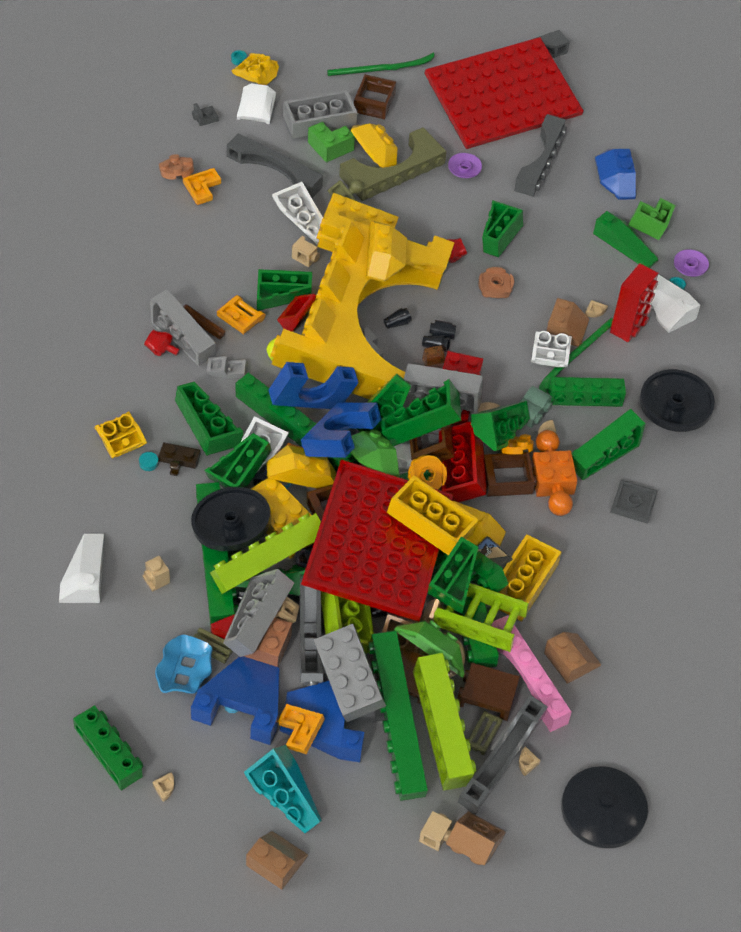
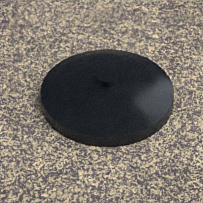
M668 369L654 373L644 382L640 393V405L644 414L657 426L675 432H688L702 427L709 421L714 410L715 398L708 384L697 375L684 370Z
M244 487L223 488L210 493L196 505L191 516V525L197 540L204 546L217 551H235L246 548L260 540L271 524V511L267 500L255 490Z
M598 766L582 770L570 779L562 796L561 810L566 825L577 838L595 847L617 848L630 843L640 834L647 819L648 804L642 788L632 777L615 768Z

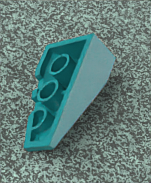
M286 745L273 748L244 771L254 790L270 800V804L273 807H278L285 813L286 818L302 832L307 833L322 821L298 763Z

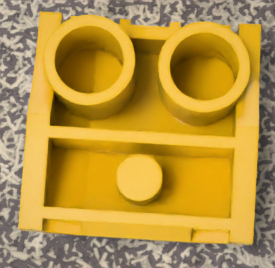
M251 53L235 69L231 70L234 75L243 79L267 85L277 76L279 65L270 56Z
M129 411L118 418L116 417L111 421H106L94 427L112 459L147 444L139 425L135 422Z

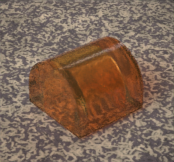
M442 346L424 349L422 360L425 366L445 362Z

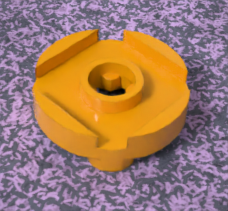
M522 434L520 437L515 436L514 439L508 441L509 445L502 449V453L523 454V450L528 449V452H531L534 449V441L529 434Z
M423 455L411 461L408 470V480L416 476L430 487L438 490L446 482L447 470L437 457ZM426 470L431 473L428 480L424 477Z

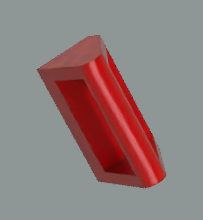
M316 294L296 296L277 319L283 329L293 331L311 309L312 304L317 300Z

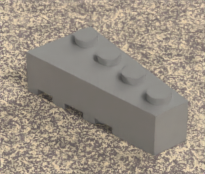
M168 289L150 299L151 324L160 332L171 334L173 337L172 343L192 361L200 366L208 360V357L215 356V341L209 337Z
M408 363L404 380L411 385L408 394L424 398L430 394L429 390L434 387L439 389L444 386L443 382L450 379L460 393L461 412L463 409L470 411L471 414L479 412L482 401L483 376Z
M279 569L252 577L223 643L240 657L253 654L294 582Z

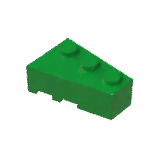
M252 433L236 445L234 450L226 456H222L217 463L204 471L209 479L219 482L220 486L224 488H246L272 451L268 441Z

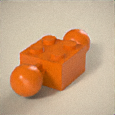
M544 430L536 437V447L540 452H533L532 456L534 462L533 475L537 477V486H535L536 496H550L548 500L550 511L554 515L564 516L573 507L570 495H574L577 485L571 450L556 451L560 445L558 435L554 431Z

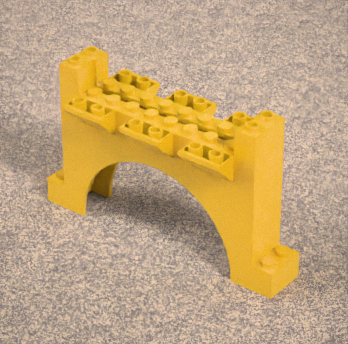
M329 211L327 218L323 217L320 227L323 229H319L316 239H319L317 247L333 253L331 261L327 264L325 275L322 277L320 288L316 295L317 300L311 306L310 315L306 319L302 335L283 329L281 336H276L275 346L270 355L273 357L271 365L283 368L286 362L304 363L308 378L321 383H325L330 378L337 366L352 367L359 382L352 391V394L370 399L396 373L404 379L406 372L391 365L371 347L360 328L357 307L372 293L390 286L420 285L437 290L443 272L447 267L454 242L435 235L432 242L428 241L427 246L407 240L405 267L389 277L385 282L366 278L370 226Z

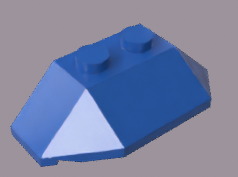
M608 149L596 156L595 162L600 183L608 191L615 194L618 200L635 199L636 172L630 149Z

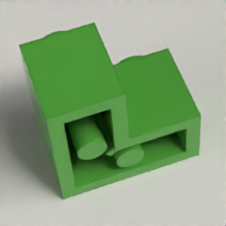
M320 122L308 128V143L326 163L354 151L355 136L347 126L331 131L323 122Z
M662 198L659 199L655 207L640 201L628 225L660 240L669 224L676 205Z

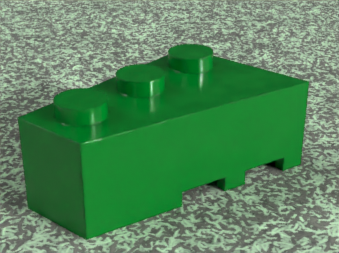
M492 200V207L488 214L489 218L482 236L483 252L499 258L523 227V210Z
M258 269L257 311L290 304L296 296L307 295L312 292V272Z
M460 537L428 587L429 595L439 599V601L463 614L478 546Z

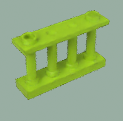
M470 583L467 597L473 599L465 616L453 613L454 609L448 605L446 609L437 607L434 613V622L441 626L442 629L511 652L515 636L511 631L518 615L526 618L529 603ZM480 601L491 606L484 623L472 620ZM499 609L510 612L503 630L491 626Z

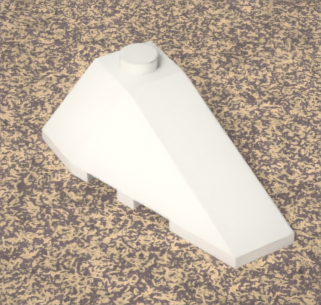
M254 416L241 442L252 433L269 442L272 451L259 468L260 470L281 449L289 433Z

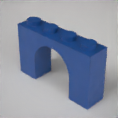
M286 362L269 388V394L273 405L332 409L338 402H345L359 382L354 368L337 366L325 383L313 388H302L308 380L304 363Z
M338 402L301 439L305 455L307 457L346 458L355 447L351 432L344 430L373 429L381 421L377 403Z

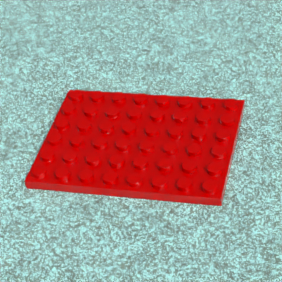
M541 37L425 69V76L466 149L540 128L547 114L567 120L582 115L584 111Z
M341 459L301 585L419 622L439 548L387 513L392 497L408 480ZM435 489L452 501L453 494Z

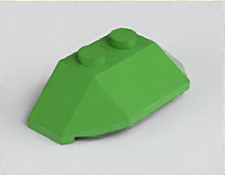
M361 431L352 436L355 448L350 453L367 468L399 477L396 449L380 431Z
M432 620L429 623L427 621L397 625L394 628V631H397V633L427 654L443 653L444 659H447L449 662L450 670L463 678L465 673L460 645L456 642L458 640L457 637L449 632L445 635L439 630L441 626Z

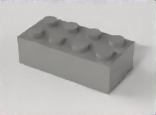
M348 90L283 102V117L292 139L308 136V128L320 122H323L331 131L344 126L352 128L357 123V111Z
M353 624L314 639L346 722L386 706Z

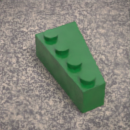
M450 379L443 382L444 386L439 389L434 387L429 390L430 394L424 398L419 399L418 397L414 399L407 408L401 407L382 418V433L392 446L402 444L461 420L460 393Z
M195 382L179 385L176 390L175 402L206 456L232 449L241 442L244 431L240 427L237 428L233 424V420L229 416L226 417L221 412V408L217 404H213L209 400L210 397Z
M629 409L588 442L571 453L576 474L582 480H585L639 447L646 423L632 409Z

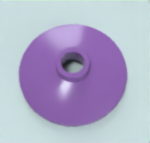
M458 153L450 158L448 168L457 177L473 178L481 172L482 163L479 158L472 154Z
M682 250L674 258L675 268L686 276H701L706 273L709 267L706 256L696 250Z

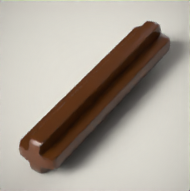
M188 304L183 306L203 329L218 339L225 336L224 329Z

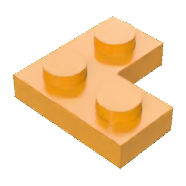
M215 168L183 178V184L195 203L200 205L213 200V195L208 188L221 184V178Z
M286 704L277 722L280 726L293 730L286 743L287 748L307 754L325 718L323 714Z

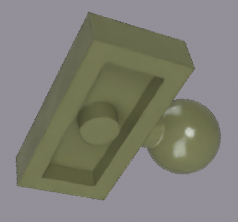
M339 180L327 191L331 196L333 193L357 201L353 194L361 193L364 184L360 180H354L350 188L347 189L344 183Z

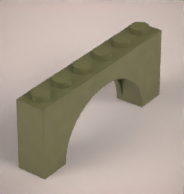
M422 127L409 133L408 145L412 150V154L402 163L391 167L378 168L364 165L355 158H352L340 164L339 176L349 187L354 180H360L364 184V188L361 193L356 195L361 201H364L416 176L427 173L436 167L445 164L446 150Z

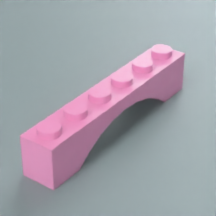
M507 615L493 621L491 626L503 630L509 616ZM514 625L511 631L512 634H515L511 652L499 648L497 650L515 666L525 681L531 695L548 706L542 720L549 731L552 732L569 723L571 710Z

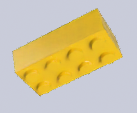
M333 193L324 217L327 218L330 211L369 226L372 220L389 224L394 228L399 218L393 214Z
M413 476L392 497L387 510L388 514L447 555L450 554L460 537L468 540L473 535L479 519L416 476Z
M267 478L251 488L260 493L269 504L271 524L266 532L267 535L276 532L277 535L283 532L282 527L291 522L293 525L299 523L298 519L309 513L278 480ZM314 542L304 548L310 547L314 544ZM295 553L292 554V555H290V556H288V557H289L290 559L293 558L294 555H295Z
M526 534L512 555L513 560L508 562L503 569L509 584L498 593L529 603V611L559 565L562 552ZM499 609L500 611L510 615V612ZM518 615L517 619L522 622L524 617Z

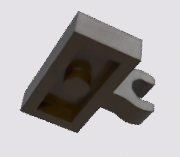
M163 442L158 461L169 463L170 475L178 476L180 466L196 469L200 457V449Z

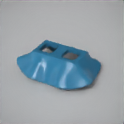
M179 635L170 640L164 646L163 658L155 670V676L161 692L181 691L191 694L198 692L202 681L212 673V646L203 640L188 635ZM183 658L195 659L194 667L182 666ZM178 674L188 676L189 681L187 685L175 683L176 676Z

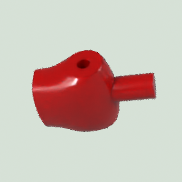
M461 238L446 239L454 242L449 258L450 263L458 261L467 254Z
M152 330L144 343L157 356H161L166 350L177 356L180 351L179 348L171 345L173 337L168 332Z

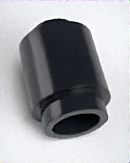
M435 320V323L430 325L429 333L432 336L446 335V337L454 340L456 325H452L450 322Z

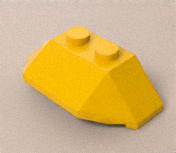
M369 123L352 126L351 132L380 168L397 165V146L394 144V140L388 136L386 129L382 125Z
M372 220L370 222L366 275L368 279L385 282L389 277L405 267L407 237L389 224Z
M290 445L285 446L266 463L268 479L316 489L333 485L337 474L327 457H307L303 448Z
M452 501L479 519L475 531L468 541L477 546L488 536L497 545H501L506 531L489 513Z

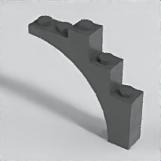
M300 575V683H304L305 686H312L323 682L322 660L314 642V639L321 637V591L301 585L304 575Z

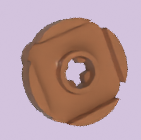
M173 154L169 156V159L159 163L161 176L166 179L174 180L176 176L181 175L182 178H185L194 172L193 159L180 157L178 154Z
M491 267L486 269V272L480 274L478 286L484 297L508 298L514 287V277L511 273L510 275L506 273V270L503 268Z

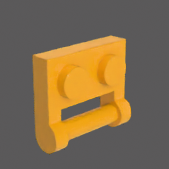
M239 295L233 297L217 310L219 318L243 335L258 322L261 323L266 316L262 311H257L244 302L243 298Z

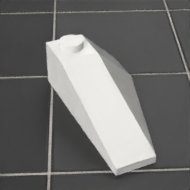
M303 182L272 194L279 209L318 245L319 239H316L323 217Z
M658 274V285L653 292L655 297L650 305H652V309L656 313L657 321L670 333L696 320L700 304L689 293Z
M104 534L83 535L60 583L59 603H100Z

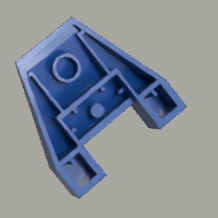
M239 656L198 690L191 705V720L211 726L219 706L222 705L255 716L251 724L250 739L271 745L278 728L279 667Z
M330 681L287 692L285 706L289 704L320 713L325 718L311 745L312 747L340 760L360 762L364 732L344 729L345 719L339 708ZM280 726L281 732L291 736L292 729Z

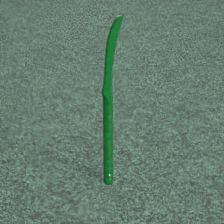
M433 52L420 59L402 63L327 70V75L335 76L397 70L428 63L434 58L435 54Z
M613 318L606 321L569 354L568 364L612 326ZM555 367L543 379L539 389L547 393L550 378L556 377L565 367Z

